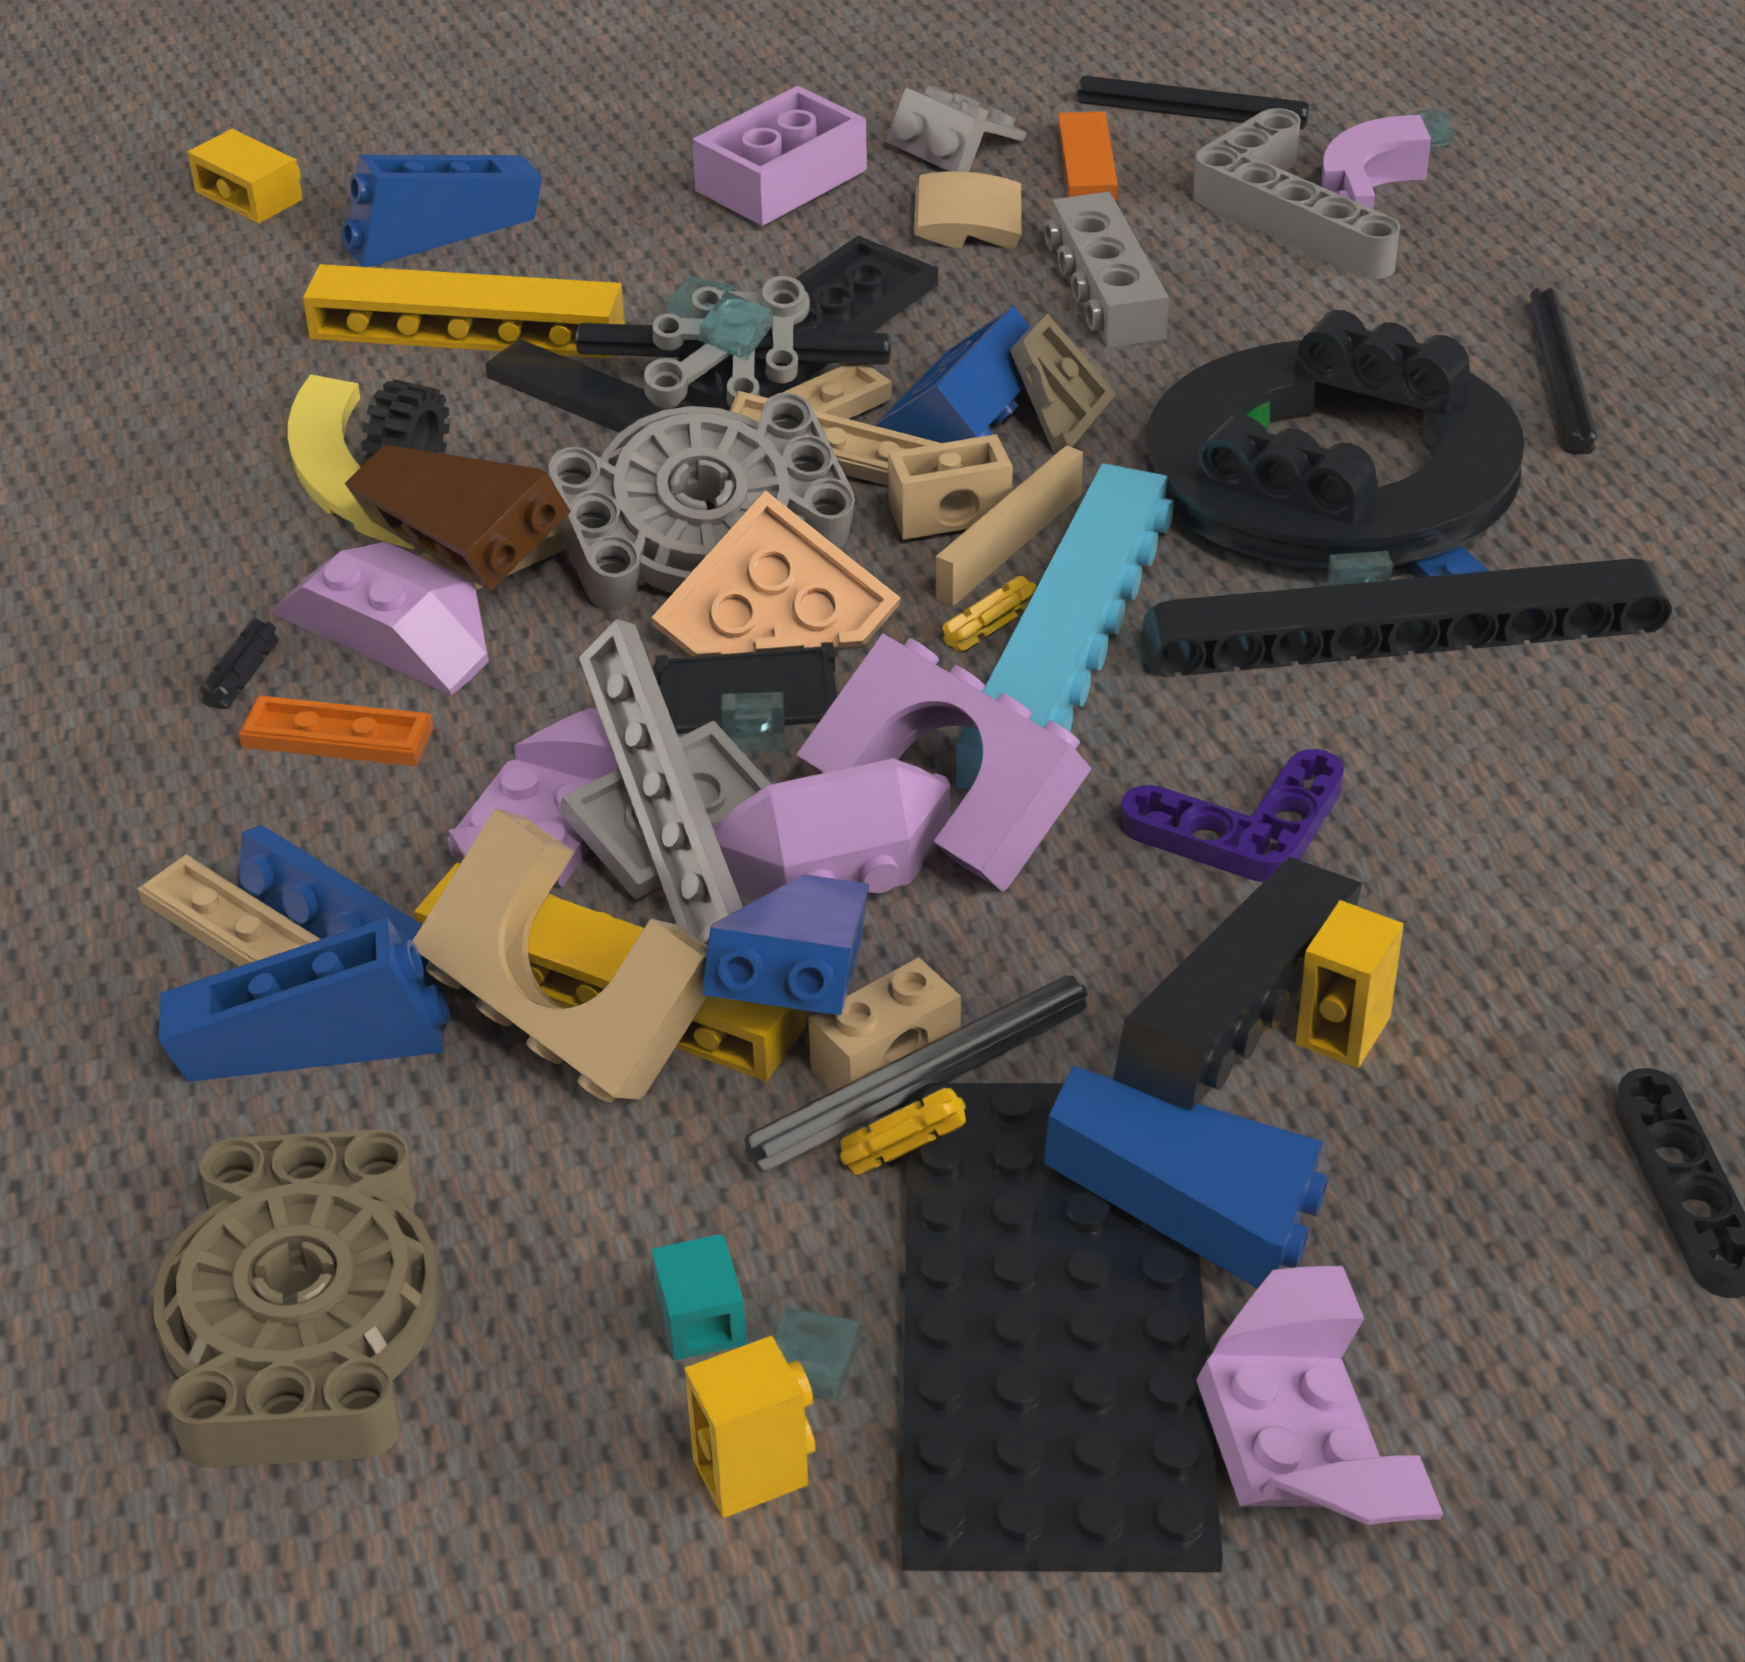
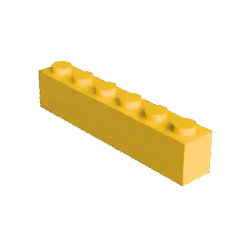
M319 264L303 296L309 338L317 340L503 351L518 339H522L563 356L613 359V355H584L578 353L575 341L577 327L581 323L625 324L622 284L615 282Z
M457 862L415 909L416 921L423 925L460 863ZM549 893L536 913L529 933L528 955L532 973L542 991L555 1003L564 1008L579 1006L593 999L605 989L644 928L614 918L607 913L597 912L557 898ZM708 996L675 1048L767 1082L804 1031L805 1011Z

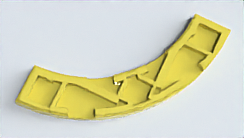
M310 374L292 404L288 419L290 454L293 468L301 485L325 512L331 516L336 513L354 523L355 530L390 544L415 549V546L372 522L345 485V482L361 468L350 454L344 441L347 421L353 408L360 400L358 383Z

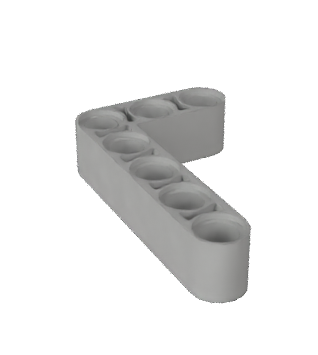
M1280 108L1262 111L1196 152L1193 198L1200 205L1357 276L1367 279H1382L1391 276L1395 272L1400 224L1397 220L1287 172L1288 169L1297 163L1301 118L1295 112Z

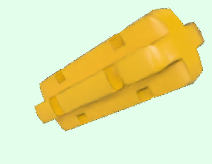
M1016 576L1005 583L1002 588L996 589L963 611L964 614L959 613L948 620L942 627L945 634L942 638L947 646H952L957 652L967 651L979 642L977 636L985 639L1017 618L1016 611L1023 614L1037 585L1034 582H1029L1024 576Z
M942 1088L922 1099L925 1104L924 1106L921 1105L920 1101L913 1102L869 1125L870 1132L867 1127H862L844 1136L840 1141L842 1152L839 1154L843 1165H848L853 1174L862 1175L880 1167L883 1164L882 1157L885 1162H890L936 1139L934 1132L936 1131L938 1136H944L961 1128L966 1122L964 1112L966 1106L963 1099L958 1098L952 1088Z

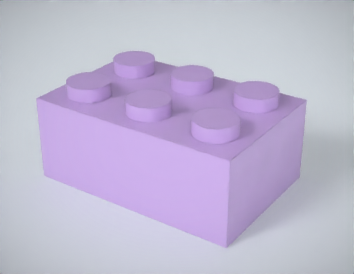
M798 85L692 139L695 191L762 226L867 170L866 118Z

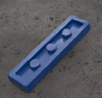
M259 825L242 832L237 887L318 938L324 939L387 917L402 941L409 939L413 941L420 930L421 923L265 826ZM419 953L424 977L429 985L436 984L437 979L425 969L429 960Z

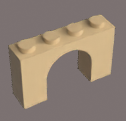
M495 808L412 941L418 952L429 960L425 969L442 983L455 989H460L463 985L478 996L479 999L475 1004L476 1008L490 1019L508 1027L513 1022L528 1033L530 1037L526 1041L527 1046L541 1057L556 1064H561L564 1060L582 1073L577 1081L592 1095L609 1103H612L615 1098L640 1100L648 1092L708 997L702 995L708 946L677 924L650 919L615 976L602 992L579 1006L564 1008L558 1005L542 991L532 973L528 955V940L536 913L574 854V851L525 816Z

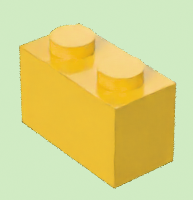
M230 129L187 151L195 192L257 223H261L303 200L300 185L301 173L296 159L234 129Z
M1339 900L1306 950L1296 1045L1355 1068L1360 1067L1391 1017L1404 923Z
M772 1335L684 1368L693 1461L722 1518L809 1485L807 1455L814 1453L816 1446L811 1427L805 1416V1408L813 1405L812 1390L801 1364L797 1360L787 1363Z

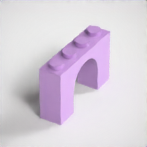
M882 633L796 755L816 774H822L891 758L898 760L914 741L938 728L966 726L979 730L983 743V759L979 774L969 792L933 842L954 862L1003 892L1011 885L1092 768L1076 751L1080 741L1068 730L1049 720L1044 728L1029 720L1032 716L1031 711L1005 693L1001 692L996 700L983 693L985 685L965 669L954 665L952 670L948 672L937 666L939 658L914 639L909 638L905 645H902Z

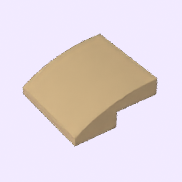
M950 171L919 175L916 182L914 235L950 248H962L967 235L1004 248H1016L1022 235L1021 183L1003 177L974 172Z

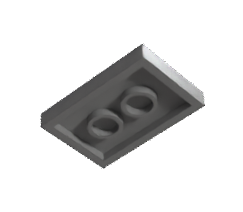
M714 720L679 738L711 823H720L736 806L767 785H772ZM619 768L562 797L560 808L562 816L635 900L662 886Z

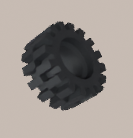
M393 379V382L387 381L384 383L383 390L378 389L374 395L376 405L369 404L366 413L371 416L369 424L363 423L362 432L367 433V439L361 441V451L368 452L363 458L364 464L383 445L439 453V451L445 452L447 443L442 441L443 435L449 434L450 424L444 423V420L449 416V407L444 406L447 400L443 394H440V390Z

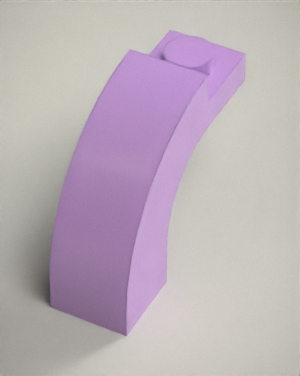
M1404 115L1375 119L1353 126L1339 134L1328 145L1324 153L1321 187L1374 209L1375 193L1372 187L1388 182L1426 179L1431 137L1421 116Z

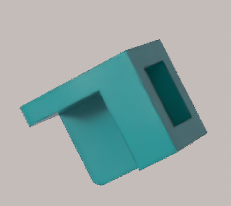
M717 1234L652 1248L655 1291L674 1361L747 1345L744 1300L725 1237Z

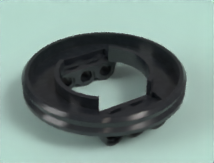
M1333 310L1326 313L1302 340L1273 343L1228 354L1196 368L1172 385L1160 398L1151 413L1147 433V471L1167 476L1166 499L1173 500V515L1197 534L1228 550L1257 560L1296 568L1333 571L1370 570L1400 566L1440 555L1459 547L1496 523L1514 501L1520 486L1524 436L1519 419L1510 404L1489 384L1469 372V356L1465 348L1457 340L1446 335H1434L1427 338L1423 343H1418L1409 330L1397 323L1384 322L1370 331L1366 330L1363 322L1354 314L1346 310ZM1316 381L1423 409L1421 443L1428 449L1432 459L1423 468L1409 477L1378 487L1375 464L1370 455L1361 447L1352 443L1341 442L1326 449L1320 447L1310 434L1300 429L1288 428L1280 431L1277 435L1271 434L1266 431L1260 422L1247 414L1267 402H1270V423L1285 418L1313 414Z

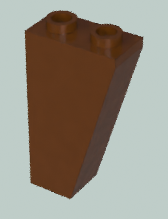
M383 445L345 482L349 491L372 522L467 578L474 580V582L489 591H492L571 512L547 472L539 468Z

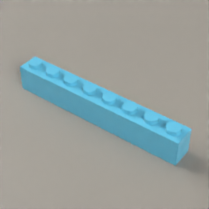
M1105 463L1101 464L990 676L983 693L995 700L1001 692L1005 693L1031 711L1032 716L1029 720L1044 728L1050 720L1070 732L1073 721V706L1083 707L1087 700L1091 683V669L1101 670L1104 665L1108 650V634L1117 635L1120 632L1125 614V599L1135 600L1138 594L1142 577L1141 566L1152 565L1157 550L1158 532L1166 534L1169 530L1174 502L1173 500L1166 499V475ZM964 726L956 742V786L971 789L981 768L983 743L979 730Z

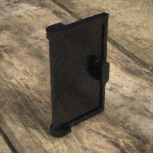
M833 641L821 642V646L692 657L668 658L667 655H655L656 662L653 668L657 673L658 685H661V693L677 734H688L713 720L723 731L819 723L837 698L834 677L837 652L834 649Z

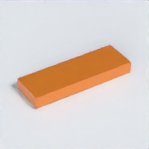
M1106 111L1058 113V131L1068 197L1110 191L1114 200H1117L1118 182Z
M259 695L238 735L241 748L417 766L434 726L432 714Z

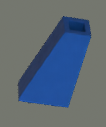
M358 155L356 173L352 174L349 180L351 206L349 220H345L342 227L344 247L361 267H371L534 220L542 176L523 155Z
M804 874L716 921L710 927L702 995L842 1015L861 947L869 884Z
M387 917L160 993L158 1042L186 1081L191 1082L444 1053L443 1024L450 1021V1010L441 987L438 984L429 985L424 977L422 961L415 944L410 939L402 941Z
M1072 1066L1049 1114L1044 1164L1257 1289L1273 1270L1284 1269V1266L1288 1268L1299 1267L1309 1234V1227L1302 1225L1301 1221L1304 1213L1317 1217L1329 1179V1174L1317 1171L1323 1141L1200 1104L1189 1110L1116 1081L1111 1077Z

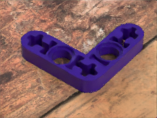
M1306 749L1295 753L1288 760L1252 816L1155 785L1137 786L1125 793L1121 801V828L1128 837L1138 842L1253 881L1264 882L1289 857L1301 859L1340 796L1344 767L1342 761L1336 755L1325 750ZM1315 775L1317 777L1311 785V791L1305 789L1304 780L1309 781ZM1282 811H1295L1306 818L1301 821H1287L1278 818L1275 814ZM1200 829H1210L1220 833L1222 837L1216 840H1203L1193 836L1192 833ZM1271 838L1278 841L1277 851L1271 850L1266 856L1263 855L1270 845Z

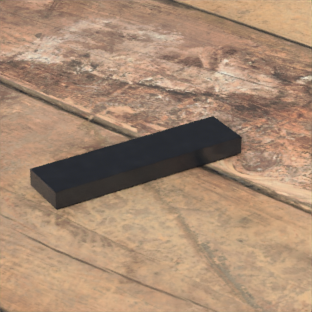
M518 339L486 362L487 378L618 433L641 418L667 410L655 406L647 398L644 389L522 339ZM678 404L677 406L669 409L682 408L684 407V405Z

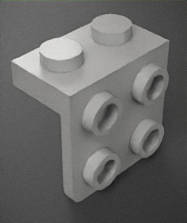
M927 84L924 92L908 87L905 88L886 142L945 170L969 172L984 131L1019 141H1024L1027 132L1013 126L1016 117L994 108H989L988 110L980 106V101L957 92L952 94Z

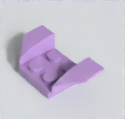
M587 708L564 718L514 745L516 759L508 761L457 827L448 830L450 856L464 859L495 808L522 815L574 851V854L554 886L563 888L591 848L560 813L562 797L619 768L599 711L595 708Z
M1310 1266L1273 1270L1220 1338L1212 1355L1207 1359L1196 1379L1239 1505L1325 1507L1366 1525L1396 1521L1441 1519L1444 1514L1420 1455L1380 1457L1344 1366L1342 1357L1362 1324L1364 1317L1343 1266Z

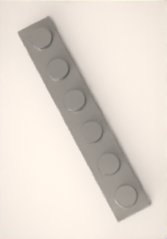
M616 619L579 657L675 922L708 946L711 925L741 909L743 906L636 625Z

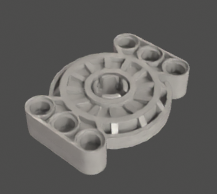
M778 393L770 397L764 404L759 422L746 415L721 408L689 406L663 410L637 420L618 433L603 451L601 458L584 448L567 447L557 451L551 457L548 465V476L571 511L557 525L587 597L592 604L600 609L615 610L630 605L636 598L641 580L653 587L674 593L765 490L837 548H842L848 542L855 504L853 490L811 405L806 399L793 393ZM696 499L711 502L712 504H714V509L707 510V505L705 501H699Z

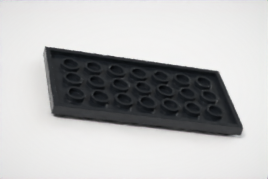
M927 1083L908 1096V1105L920 1101L921 1105L924 1106L925 1104L922 1100L924 1097L942 1088H952L957 1097L962 1098L965 1103L966 1122L961 1128L944 1136H938L937 1131L934 1132L936 1136L934 1141L907 1153L902 1571L1221 1573L1223 1552L1213 1427L1196 1381L1207 1361L1199 1254L1044 1164L1049 1114L1064 1083Z

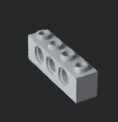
M1111 192L1052 199L1051 220H1046L1044 226L1046 244L1050 251L1056 250L1058 253L1061 275L1063 277L1070 276L1075 302L1077 304L1084 303L1090 331L1099 332L1106 348L1167 339L1169 297Z

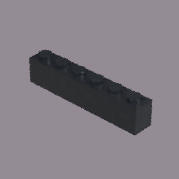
M1289 857L1125 1017L1113 1079L1189 1110H1192L1212 1088L1220 1090L1227 1081L1232 1066L1240 1057L1244 1059L1250 1058L1263 1032L1267 1028L1275 1030L1282 1021L1287 1006L1294 999L1300 1001L1307 948L1339 900L1357 906L1362 882Z

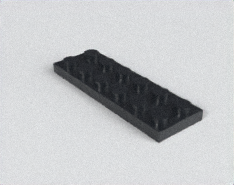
M856 236L795 278L803 285L804 290L807 292L810 306L808 315L801 322L794 324L793 330L872 333L938 285V267L861 236ZM744 313L743 315H741L740 317H738V318L735 319V320H741L742 318H744L745 316H747L749 313ZM679 358L677 361L681 362L686 358ZM722 360L688 385L687 395L683 400L698 407L721 408L730 411L731 407L727 403V382L733 377V360ZM754 360V378L759 383V396L770 398L796 387L829 363L798 362L797 376L790 382L777 383L767 377L765 372L766 361ZM776 363L775 365H777V366H787L788 364H786V363Z

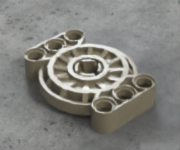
M374 1129L234 1137L211 1145L202 1154L199 1162L200 1175L209 1209L204 1211L178 1236L161 1263L153 1289L154 1322L160 1343L171 1370L179 1378L171 1386L167 1401L181 1453L190 1463L209 1468L362 1459L382 1454L390 1449L398 1440L402 1428L392 1380L420 1353L435 1326L441 1299L434 1245L422 1221L410 1210L414 1206L417 1195L407 1142L401 1135L393 1131ZM423 1285L422 1292H421V1294H420V1293H419L418 1291H416V1290L420 1289L421 1286ZM297 1293V1304L285 1305L284 1298ZM184 1350H191L189 1356L186 1354Z

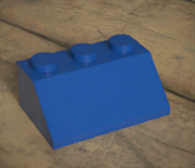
M1015 306L1001 313L947 349L873 426L939 443L992 435L993 432L988 427L990 423L996 425L1018 407L1014 400L1015 396L1021 398L1028 393L1010 349L1028 330L1029 324Z

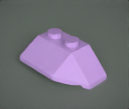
M387 542L340 551L307 576L273 608L274 615L450 696L471 680L489 662L474 580Z
M891 758L767 785L736 806L720 823L713 822L711 824L737 893L741 896L756 901L804 874L868 883V893H883L894 887L910 884L938 846L933 841L950 819V783L945 776L937 773L932 775L917 766Z

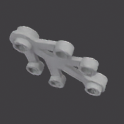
M777 276L769 279L760 292L719 291L717 288L710 286L700 287L692 294V315L694 318H681L671 313L661 314L656 317L652 325L653 342L660 349H677L684 343V340L711 341L681 362L669 358H660L652 361L644 371V391L647 398L659 408L669 409L677 406L686 397L688 385L732 353L733 377L727 382L728 405L732 406L738 390L748 391L750 394L759 396V383L754 378L755 337L770 326H772L773 348L766 355V375L770 380L777 383L792 381L798 373V355L793 350V325L805 319L810 306V299L803 285L795 278ZM711 303V304H713V305H712V306H703V305H701V304ZM723 311L749 313L741 320L720 319ZM672 330V331H675V332L668 334V333H664V332H662V331ZM776 363H786V364H788V365H787V366H777V365H775V364H776Z

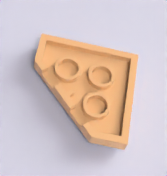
M765 490L651 619L652 625L690 656L821 646V642L832 641L834 649L861 647L871 639L899 607L901 598Z

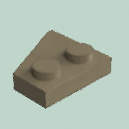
M1048 313L1035 321L1010 349L1052 451L1056 454L1066 445L1073 447L1116 396V392Z

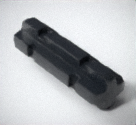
M257 618L249 621L239 637L236 638L216 664L213 671L209 673L200 685V691L204 695L202 701L206 706L211 707L214 705L219 709L230 707L240 693L237 689L242 690L266 659L263 655L268 656L278 643V637L274 633L276 627L270 621L263 623Z

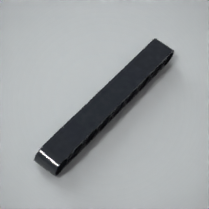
M1630 558L1168 600L1150 608L1145 614L1142 624L1155 669L1162 676L1175 677L1177 672H1181L1182 676L1229 672L1234 671L1233 667H1239L1240 670L1293 666L1292 662L1296 661L1299 665L1348 661L1351 660L1350 656H1356L1357 660L1409 655L1408 651H1414L1415 654L1467 650L1466 646L1469 645L1473 649L1521 645L1524 644L1523 640H1529L1530 644L1582 639L1581 635H1587L1588 638L1640 634L1638 630L1644 629L1645 633H1650L1661 629L1668 622L1672 614V605L1651 565L1642 559Z

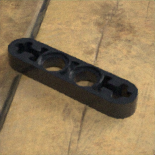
M1639 1068L1628 1072L1621 1078L1614 1106L1616 1117L1693 1277L1702 1288L1713 1295L1723 1298L1745 1296V1212L1689 1101L1678 1082L1663 1071L1652 1068ZM1650 1104H1660L1658 1122L1653 1123L1655 1113ZM1663 1146L1678 1147L1686 1151L1692 1160L1686 1163H1672L1661 1158L1655 1150ZM1689 1199H1701L1715 1206L1719 1214L1713 1217H1698L1686 1211L1681 1203ZM1723 1237L1720 1248L1726 1260H1715L1719 1246L1717 1239ZM1730 1264H1741L1740 1269H1732Z

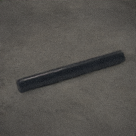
M1086 75L1081 77L1077 89L1078 102L1085 104L1242 123L1262 111L1280 108L1291 110L1299 115L1301 118L1300 130L1305 129L1309 118V104L1305 101Z
M1536 288L1529 294L1531 302L1528 304L1566 449L1571 454H1578L1580 452L1591 454L1596 449L1594 441L1598 435L1556 291L1552 288L1544 291Z

